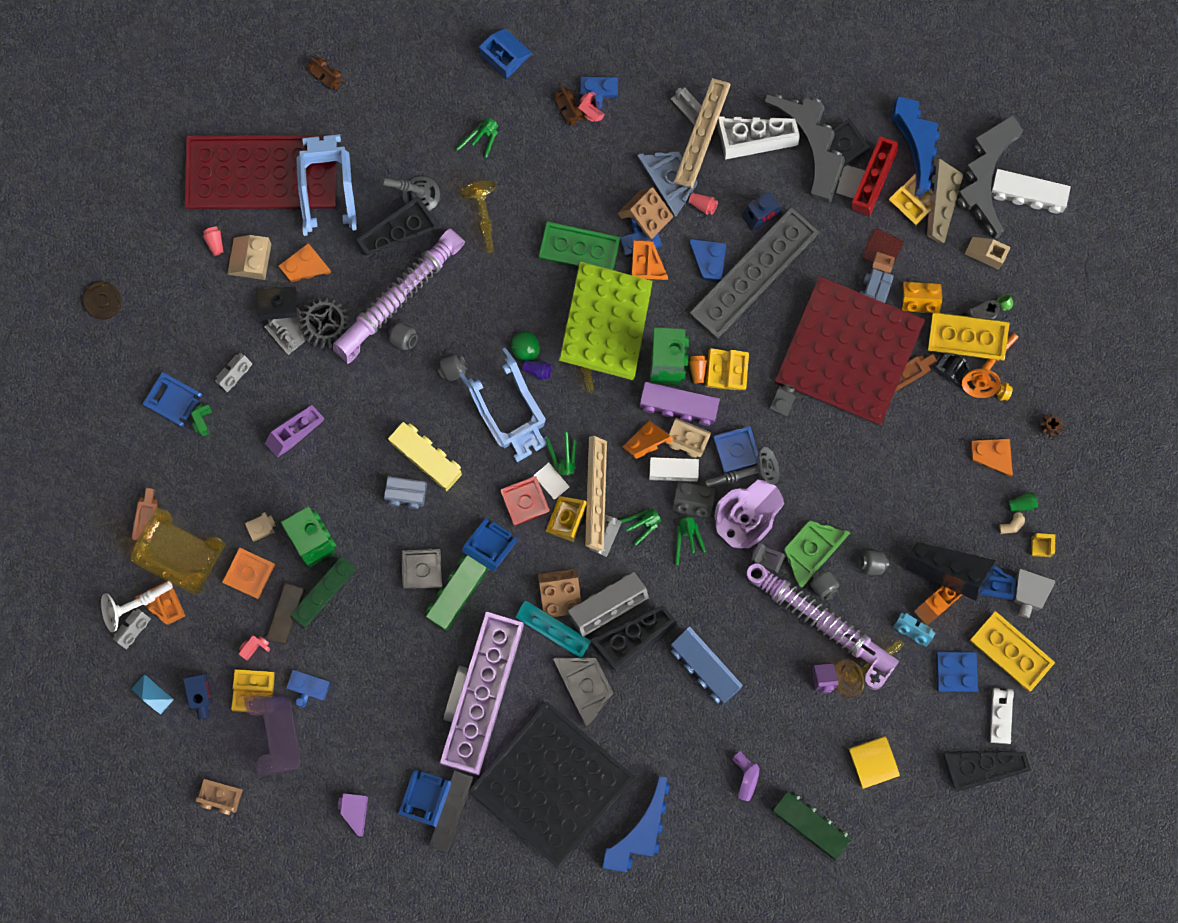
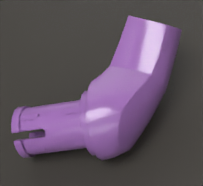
M740 751L732 759L744 774L738 798L750 801L758 781L760 768L757 763L752 764Z

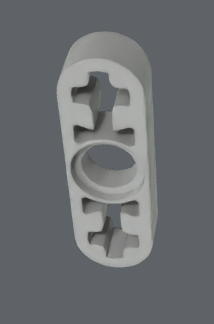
M463 666L458 668L443 720L453 722L469 668Z

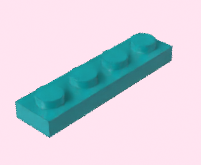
M526 600L515 617L579 658L583 657L591 643L589 639L582 637L581 634Z

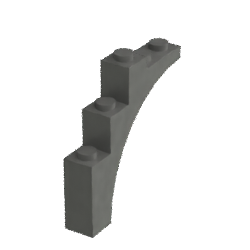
M773 94V96L767 95L765 100L767 106L781 111L791 119H795L796 124L807 136L813 150L815 162V176L811 194L814 198L831 203L845 159L842 153L831 150L829 152L835 133L829 125L821 124L819 126L825 108L823 103H821V100L811 97L810 99L805 98L803 105H801L800 101L794 99L787 101L778 94Z
M1011 116L975 139L973 149L981 157L968 164L965 169L967 179L973 182V184L961 190L957 196L959 206L962 209L965 208L967 212L974 209L975 216L978 220H982L986 232L992 235L994 239L1000 236L1004 229L996 216L992 204V174L999 156L1023 132L1014 116Z

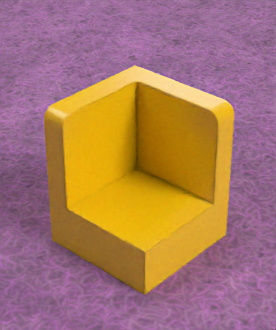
M1036 533L1031 537V556L1051 557L1055 554V534Z

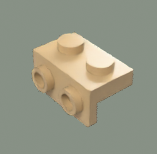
M676 418L669 433L673 438V441L669 443V447L675 450L682 449L691 457H701L711 432Z

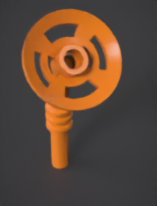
M1015 333L1008 337L1006 350L1018 339ZM989 358L982 369H975L965 374L962 379L964 391L976 398H987L995 395L1000 389L1001 381L999 376L990 371V369L999 360ZM989 374L995 378L996 382L991 381ZM967 381H972L975 388L969 387Z

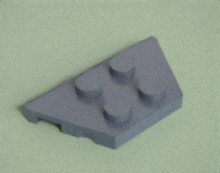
M679 152L655 153V155L639 154L638 159L673 216L676 217L698 185L697 180H695L693 188L675 184L674 180L682 161V156Z

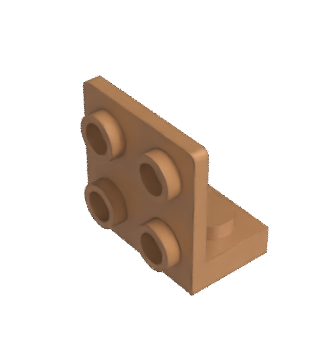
M653 187L640 190L618 212L621 219L627 217L634 218L648 239H652L673 218L672 213Z
M576 569L538 574L543 611L552 617L569 615L568 610L574 605L581 603Z

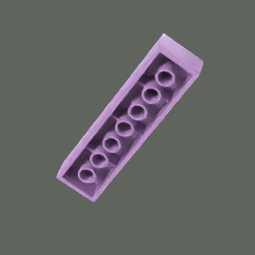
M489 612L485 613L440 761L441 765L479 776L523 631V622Z

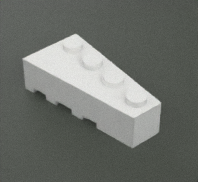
M718 118L717 128L725 159L797 146L799 142V132L795 119Z

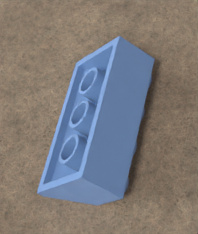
M691 627L686 629L671 644L673 649L671 653L676 659L679 660L681 658L685 662V669L691 675L694 673L699 678L697 682L704 689L707 687L712 692L710 696L717 704L719 702L722 705L726 703L743 686Z

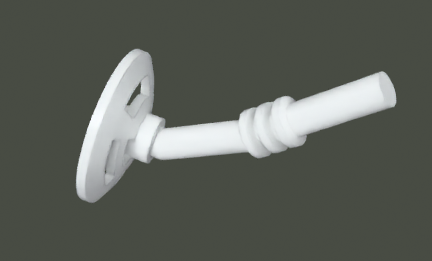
M168 581L152 591L148 590L141 594L138 599L122 606L116 605L109 594H103L101 609L104 622L109 631L115 632L117 630L119 617L123 613L141 605H147L159 595L172 589L171 582Z

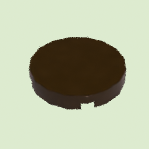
M101 281L87 288L83 297L84 308L94 318L108 319L117 314L121 308L122 298L121 293L113 284Z

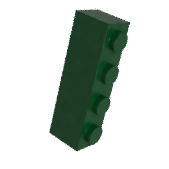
M342 556L290 614V618L305 630L356 572L357 568Z
M793 791L791 794L786 792L772 812L833 860H837L851 842L848 839L849 835L840 828L836 830L832 826L833 822L827 817L823 816L821 818L816 814L817 810L810 804L806 806L800 802L802 798Z

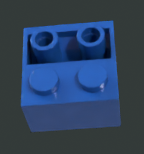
M507 29L492 34L479 47L480 56L506 79L532 55V52Z

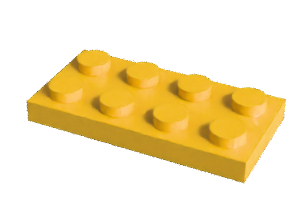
M933 312L928 350L1005 360L1010 322Z
M996 611L970 639L972 644L1028 692L1032 691L1055 663Z

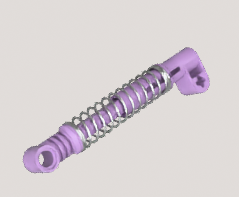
M448 229L432 249L426 250L421 254L422 259L418 257L419 265L414 262L412 263L415 268L414 270L409 267L407 268L410 274L407 275L403 272V280L397 277L398 285L392 282L393 286L391 288L387 287V292H382V297H377V302L371 303L372 307H366L367 311L365 313L361 312L358 315L357 321L333 343V351L347 364L352 362L360 352V344L369 335L378 331L377 328H381V323H386V318H391L392 313L397 312V308H402V303H407V298H412V293H417V288L423 287L422 283H427L428 278L433 277V273L439 272L444 261L450 255L456 254L462 248L465 241L452 229Z
M753 564L748 568L747 578L749 582L759 588L762 586L761 589L763 591L766 589V593L770 592L769 595L774 602H779V605H781L783 601H786L788 604L785 609L790 605L793 606L792 614L796 609L799 610L798 618L805 614L804 622L809 618L812 619L811 627L816 622L815 627H817V631L820 629L824 632L823 635L827 634L830 636L829 640L833 638L836 640V644L840 643L843 645L842 648L846 647L849 649L848 653L852 651L853 656L856 658L860 657L872 666L865 676V684L868 688L877 690L883 686L899 663L898 659L871 642L868 635H861L860 630L855 631L853 629L854 626H848L847 621L842 622L841 617L836 618L834 612L829 613L828 608L821 612L822 604L815 608V599L808 603L809 595L802 599L803 591L796 595V586L790 590L791 583L789 581L777 580L778 577L774 578V574L770 575V572L761 564ZM754 570L761 571V578L754 579L751 576ZM862 646L871 651L875 655L873 656L872 654L864 650ZM875 667L887 676L884 678L879 675L878 680L880 682L873 684L871 683L870 676L874 677L877 672L873 670Z

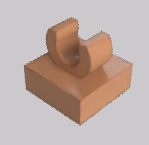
M877 252L872 268L884 271L885 273H891L895 257Z

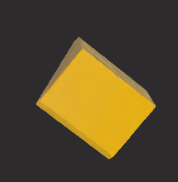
M559 496L546 532L574 542L587 508V502L585 500Z

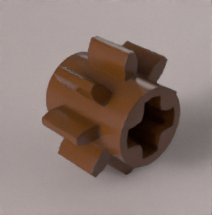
M1052 413L1050 418L1047 416L1042 418L1044 422L1039 424V427L1043 428L1041 434H1049V438L1054 433L1057 436L1061 434L1058 430L1064 427L1060 423L1061 417H1054V413ZM1050 422L1052 423V426H1055L1053 429H1051V426L1048 425Z

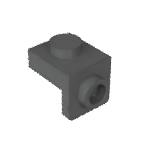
M780 384L770 409L787 416L798 393L795 387L789 384Z
M761 543L758 544L752 553V561L755 564H761L765 569L778 573L785 558L783 553L769 549Z

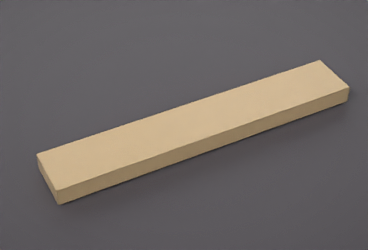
M712 78L676 174L675 184L693 188L729 91L730 83Z
M591 436L589 437L585 546L600 551L604 550L607 441Z

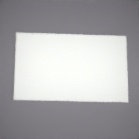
M550 463L534 474L554 500L569 488L568 484L554 470Z

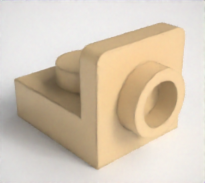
M265 512L262 513V516L245 523L253 542L275 533L273 529L276 526L272 516H267Z

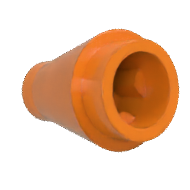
M705 356L690 357L688 364L693 384L704 383L707 363Z

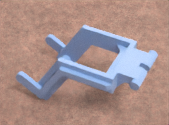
M340 134L324 136V140H320L319 136L303 138V146L307 145V151H300V155L297 157V176L304 236L308 235V232H312L313 227H318L317 218H311L307 193L306 167L312 163L338 161L342 164L343 185L348 213L343 215V224H349L353 231L357 230L351 182L350 155L345 150V147H337V142H341Z
M505 347L502 351L506 356V364L502 368L506 374L511 373L518 391L533 414L531 421L508 434L500 432L479 392L483 388L480 380L478 379L475 382L472 378L467 380L463 372L459 373V376L469 390L481 417L500 447H504V449L512 445L517 453L514 455V458L519 462L532 454L529 447L533 446L534 450L538 451L547 445L545 440L547 437L542 438L538 430L544 426L545 417L527 389L515 360Z

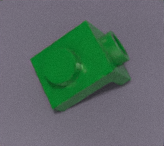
M199 405L194 409L195 411L191 412L194 419L192 425L195 432H200L204 437L210 433L203 420V416L211 413L212 410L209 405Z

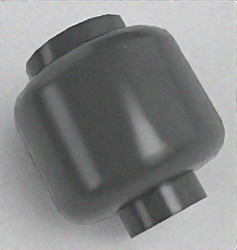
M402 322L392 326L388 333L390 343L402 350L413 348L418 339L416 330Z
M452 354L440 360L438 372L442 378H446L451 382L460 378L459 373L463 372L465 375L468 367L462 355Z
M866 550L859 557V568L862 569L864 574L882 575L885 569H888L889 560L883 551Z
M820 570L812 576L813 580L810 585L819 598L828 600L839 592V582L832 572Z

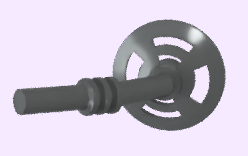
M383 177L380 179L381 185L403 191L405 204L410 202L407 196L408 191L412 192L413 199L419 196L421 200H424L422 201L423 204L428 203L429 205L426 206L428 211L434 209L440 200L438 185L428 177H415L410 181L402 179L393 180ZM417 181H426V183L420 182L414 184ZM432 186L435 189L434 199L430 197L431 192L429 188Z
M763 447L758 452V463L756 466L740 471H729L722 476L705 480L704 486L709 488L723 483L729 484L756 473L762 474L767 483L774 485L779 480L777 459L769 448Z

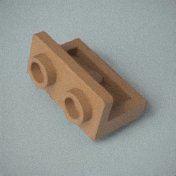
M204 779L198 798L196 797L195 801L200 803L199 807L211 810L212 806L219 808L218 812L230 815V812L236 813L243 790Z

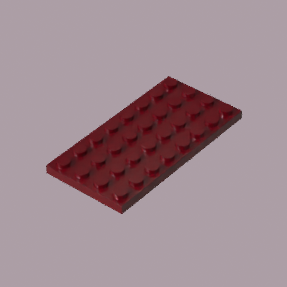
M328 135L187 136L185 209H301L298 190L297 157L300 155V151H307V145L303 146V138L319 136L320 140H324V136ZM337 161L312 163L306 167L310 209H336Z

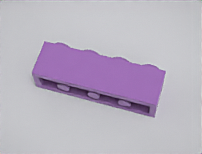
M645 382L640 408H643V411L647 413H654L656 411L662 413L661 415L665 417L678 416L683 421L691 422V420L699 421L701 425L710 426V424L714 425L720 399Z

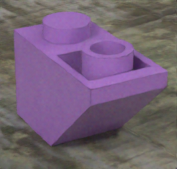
M834 664L814 665L812 667L815 691L820 690V693H831L838 686Z

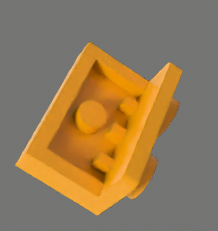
M903 282V311L940 313L942 304L941 284Z

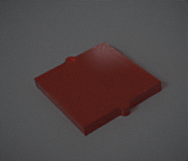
M876 229L862 258L874 263L876 253L880 252L895 257L896 260L904 241L893 237L891 233L887 234Z

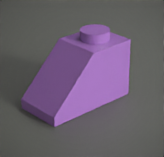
M343 794V797L339 798L338 810H341L340 814L358 836L363 837L368 797Z

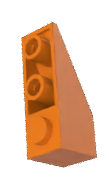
M942 586L914 612L928 626L962 595Z

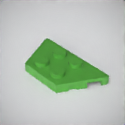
M809 521L786 546L784 552L800 588L808 582L849 536V531H842L828 525L824 526L817 522Z

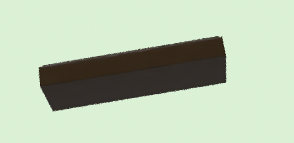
M285 583L267 639L286 645L294 622L290 618V614L300 604L304 592L303 588Z

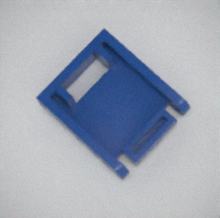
M162 372L143 405L183 428L185 424L179 420L181 418L185 421L188 420L191 412H193L199 402L193 397L201 398L202 394ZM163 384L168 388L160 401L157 402L153 398Z
M485 518L463 546L462 552L494 572L514 547L518 538L515 536L511 542H508L512 533L495 522H492L489 528H487L489 519Z
M414 770L398 814L437 827L451 781L445 780L444 782L443 778L421 772L420 775V771ZM414 807L426 811L425 817L421 818L412 815Z

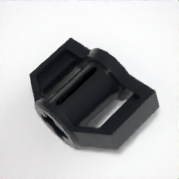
M949 353L942 354L933 367L945 379L953 382L959 388L962 387L963 377L970 371L967 361L962 356ZM951 356L952 360L950 361L946 369H944L942 367L943 364L945 363L947 358ZM964 366L965 371L958 380L956 376Z

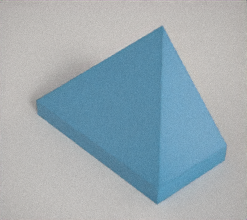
M145 674L132 688L144 702L159 714H162L174 700Z

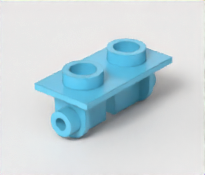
M901 613L893 628L897 629L901 634L912 638L916 643L927 647L935 635V632L932 631L933 629L922 622L917 627L915 626L917 619L907 613Z

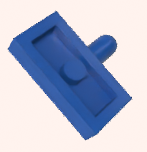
M581 77L580 97H583L586 93H596L595 107L600 109L603 106V98H618V78Z
M632 218L634 234L620 238L626 257L633 254V240H652L655 248L662 247L659 234L657 233L652 239H648L634 218Z
M292 670L286 689L301 693L300 698L296 700V704L300 708H304L309 696L324 701L330 682Z

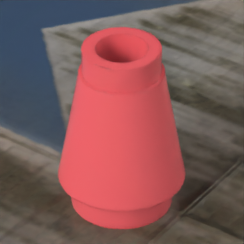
M692 193L689 198V203L705 214L712 215L718 205V201L711 196Z
M217 227L204 230L202 237L213 256L224 253L221 231Z

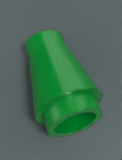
M1027 492L1013 500H1009L1011 512L1034 510V508H1037L1038 502L1035 492Z

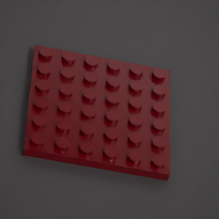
M819 277L775 382L782 385L789 384L795 387V390L881 426L925 319Z

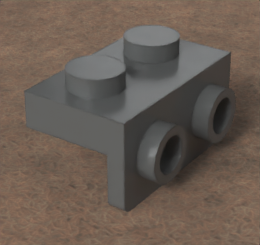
M678 482L673 511L710 518L716 489Z

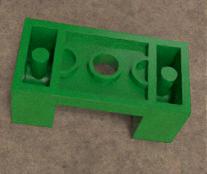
M654 328L651 348L650 383L680 385L681 379L685 380L684 366H688V354H686L685 347L689 345V335H685V329Z
M309 506L281 522L309 568L336 553L334 547H336L334 540L317 511H311Z

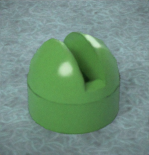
M1003 295L997 299L1001 310L1006 311L1013 307L1011 295Z

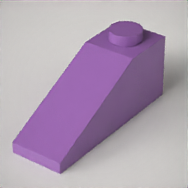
M311 405L273 430L265 444L278 458L323 422L324 417Z

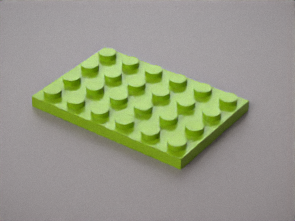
M580 262L559 361L633 380L636 373L653 281Z

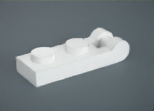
M993 688L990 743L1011 744L1013 689L1005 691L1000 690V688ZM999 698H1005V704H999Z

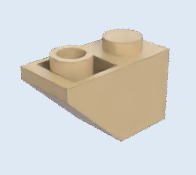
M972 237L965 255L999 270L1010 247L994 239Z

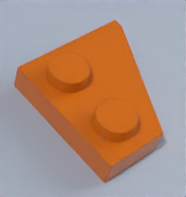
M633 240L631 275L643 279L668 280L667 273L653 241Z
M309 243L279 265V268L290 282L331 273V270Z
M648 421L622 447L627 453L638 459L646 453L658 449L657 445L665 441L668 444L671 443L673 438L654 423Z
M1010 439L970 442L973 462L986 465L987 468L1000 471L1008 477L1013 475Z
M174 588L159 595L154 601L145 605L149 611L157 615L167 625L185 617Z

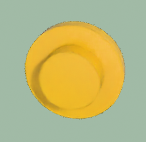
M1004 382L1000 386L999 391L996 393L998 400L1007 401L1010 398L1013 388L1009 386V383Z

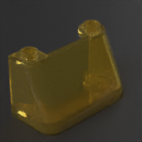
M156 508L135 544L131 560L138 566L170 581L193 594H199L223 552L226 543L217 537H210L205 542L173 525V519L168 511Z

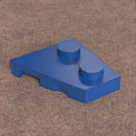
M690 239V246L695 255L702 279L720 282L723 274L726 244Z
M995 566L991 578L980 595L1013 600L1016 579L1009 574H1005L1000 568Z

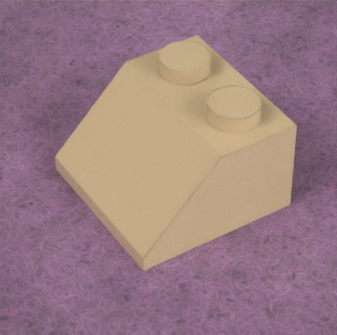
M254 235L234 238L228 275L265 280L271 250L269 238Z

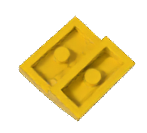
M914 174L904 186H901L889 201L917 225L932 211L930 197L931 194H934V191L929 189V191L924 193L923 197L915 196L916 175Z
M709 349L705 387L746 390L749 353L736 350Z
M235 669L231 710L271 714L274 672Z
M886 736L848 748L863 789L900 776Z

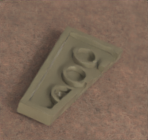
M934 159L936 174L932 176L934 194H931L930 197L932 211L929 212L927 236L937 243H944L964 174L941 159Z

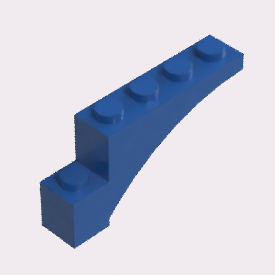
M898 96L893 105L891 121L895 122L910 148L916 173L915 196L923 197L924 193L929 191L931 186L929 175L932 174L934 169L932 158H935L937 147H934V145L938 141L940 131H937L938 123L919 119L921 109H918L919 101Z
M659 776L651 804L638 825L611 849L606 848L603 869L626 873L627 869H631L633 857H629L630 853L653 857L654 853L658 854L660 842L656 841L657 833L661 834L663 822H660V816L665 814L667 804L663 802L664 794L668 795L670 783L666 782V777Z

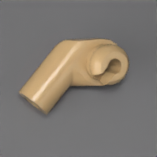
M1015 513L1010 524H999L1000 534L1018 532L1025 523V517L1022 513Z

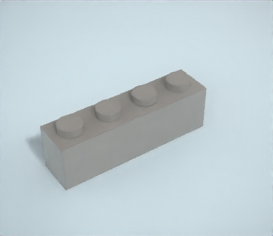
M635 572L630 575L624 576L613 585L607 586L601 592L591 595L584 602L574 605L568 610L571 622L581 636L584 637L647 600L649 597L646 587Z

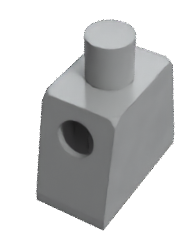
M1020 569L1016 573L1013 603L1021 605L1018 613L1019 616L1030 618L1032 609L1039 611L1044 606L1055 584V580Z

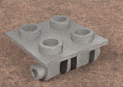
M298 307L297 317L271 319L264 326L288 355L309 337H303L302 333L304 331L299 330V326L302 325L299 323V318L303 317L300 315L301 311ZM309 322V325H310L311 329H312L315 333L318 332V331L315 329V327Z

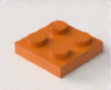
M239 548L222 583L259 599L275 564Z

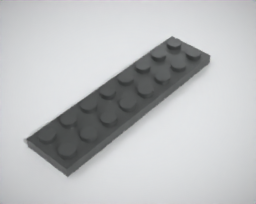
M791 207L690 312V316L718 340L817 237L819 231Z

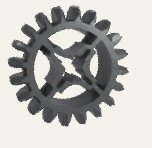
M327 297L324 302L317 298V304L313 300L310 301V306L305 305V311L300 313L303 318H299V323L302 324L299 326V330L304 331L302 333L303 337L309 336L307 338L308 343L314 340V347L321 343V348H324L325 344L331 348L332 342L334 343L347 331L346 328L350 327V323L347 322L350 320V316L345 315L347 310H340L342 304L339 303L336 306L335 299L329 303ZM326 310V312H325L324 314H321V315L315 314V315H314V313L317 312V311ZM332 313H334L338 317L340 325H337L336 322L331 319ZM326 318H327V321H328V322H327V323L325 324V326H323V328L321 329V327H322V324H321V323H323L324 320H326ZM309 320L318 327L317 333L311 329ZM327 331H336L332 335L323 336V334Z

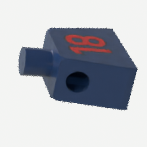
M769 191L749 203L742 217L753 231L782 211L779 203Z
M208 673L184 678L190 709L196 708L198 719L209 717L208 706L213 704ZM198 694L203 697V701H198Z

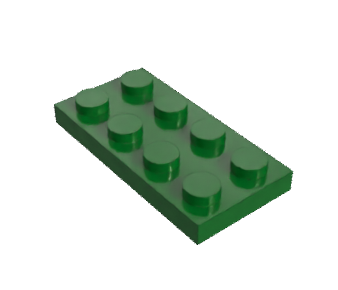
M547 222L539 259L578 267L580 262L614 270L620 237Z

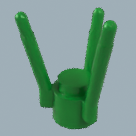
M486 117L456 147V151L460 150L478 133L471 143L472 146L476 144L482 135L485 137L491 136L484 157L487 158L494 138L498 134L496 131L498 124L491 118Z
M564 432L565 459L559 460L560 464H558L550 440L546 438L545 440L554 463V470L559 471V475L574 474L577 441L573 440L571 459H569L568 432Z
M654 508L650 511L646 509L641 513L619 519V521L624 523L641 517L640 521L626 528V532L642 524L646 528L649 527L634 542V545L639 544L651 531L658 528L657 524L661 522V519Z
M694 518L680 519V526L676 527V566L679 565L682 533L683 536H688L691 553H695L692 536L694 534L697 537L702 552H706L698 530V524H695Z

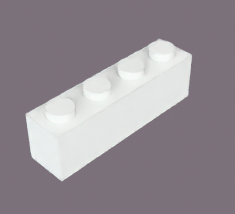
M997 169L992 181L991 195L996 200L1003 201L1006 199L1017 205L1027 204L1031 205L1034 209L1044 208L1048 209L1051 213L1058 214L1060 212L1063 213L1067 206L1071 186Z

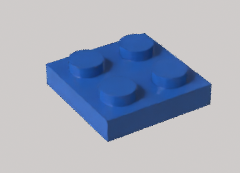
M750 426L713 437L724 473L757 465L758 449Z
M977 652L937 653L938 692H978Z

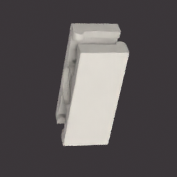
M651 457L649 480L697 482L699 459Z

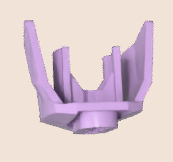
M757 480L747 489L731 490L716 506L714 517L717 533L733 548H750L758 543L770 531L775 515L784 505L779 489L764 480ZM741 518H746L747 522L743 523ZM734 531V537H728L727 533Z

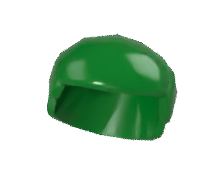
M523 331L511 339L510 349L519 361H532L539 355L540 344L532 333Z

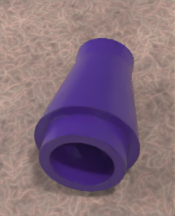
M526 360L523 365V371L541 380H549L552 373V365H549L548 362Z

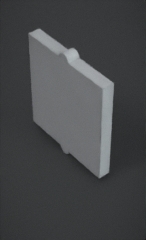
M848 165L845 166L841 177H839L836 194L854 198L865 170Z

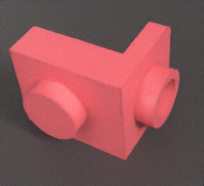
M594 92L584 94L578 107L585 113L584 116L592 122L601 121L605 115L591 104L597 95Z
M252 636L249 641L246 640L240 646L239 655L248 661L259 646L269 652L270 648L267 646L269 642L261 636L258 639Z

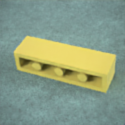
M403 422L388 438L389 443L447 492L462 475L461 467L452 460L450 462L445 458L447 455L441 449L437 448L436 450L431 446L432 442L426 436H419L417 434L418 430L409 423L407 425Z

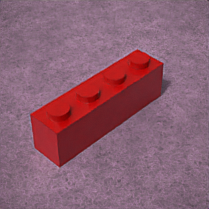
M880 136L853 198V211L867 216L871 215L898 152V142Z

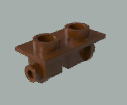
M320 56L318 58L311 57L314 62L308 64L309 72L318 79L324 74L325 77L322 82L330 89L337 90L340 86L339 81H346L339 70L336 68L332 69L327 65L328 62Z
M561 86L562 92L561 90L555 92L554 99L560 109L567 107L562 112L567 124L573 126L577 124L576 120L578 119L585 121L582 116L584 112L578 108L579 105L574 101L575 95L573 91Z

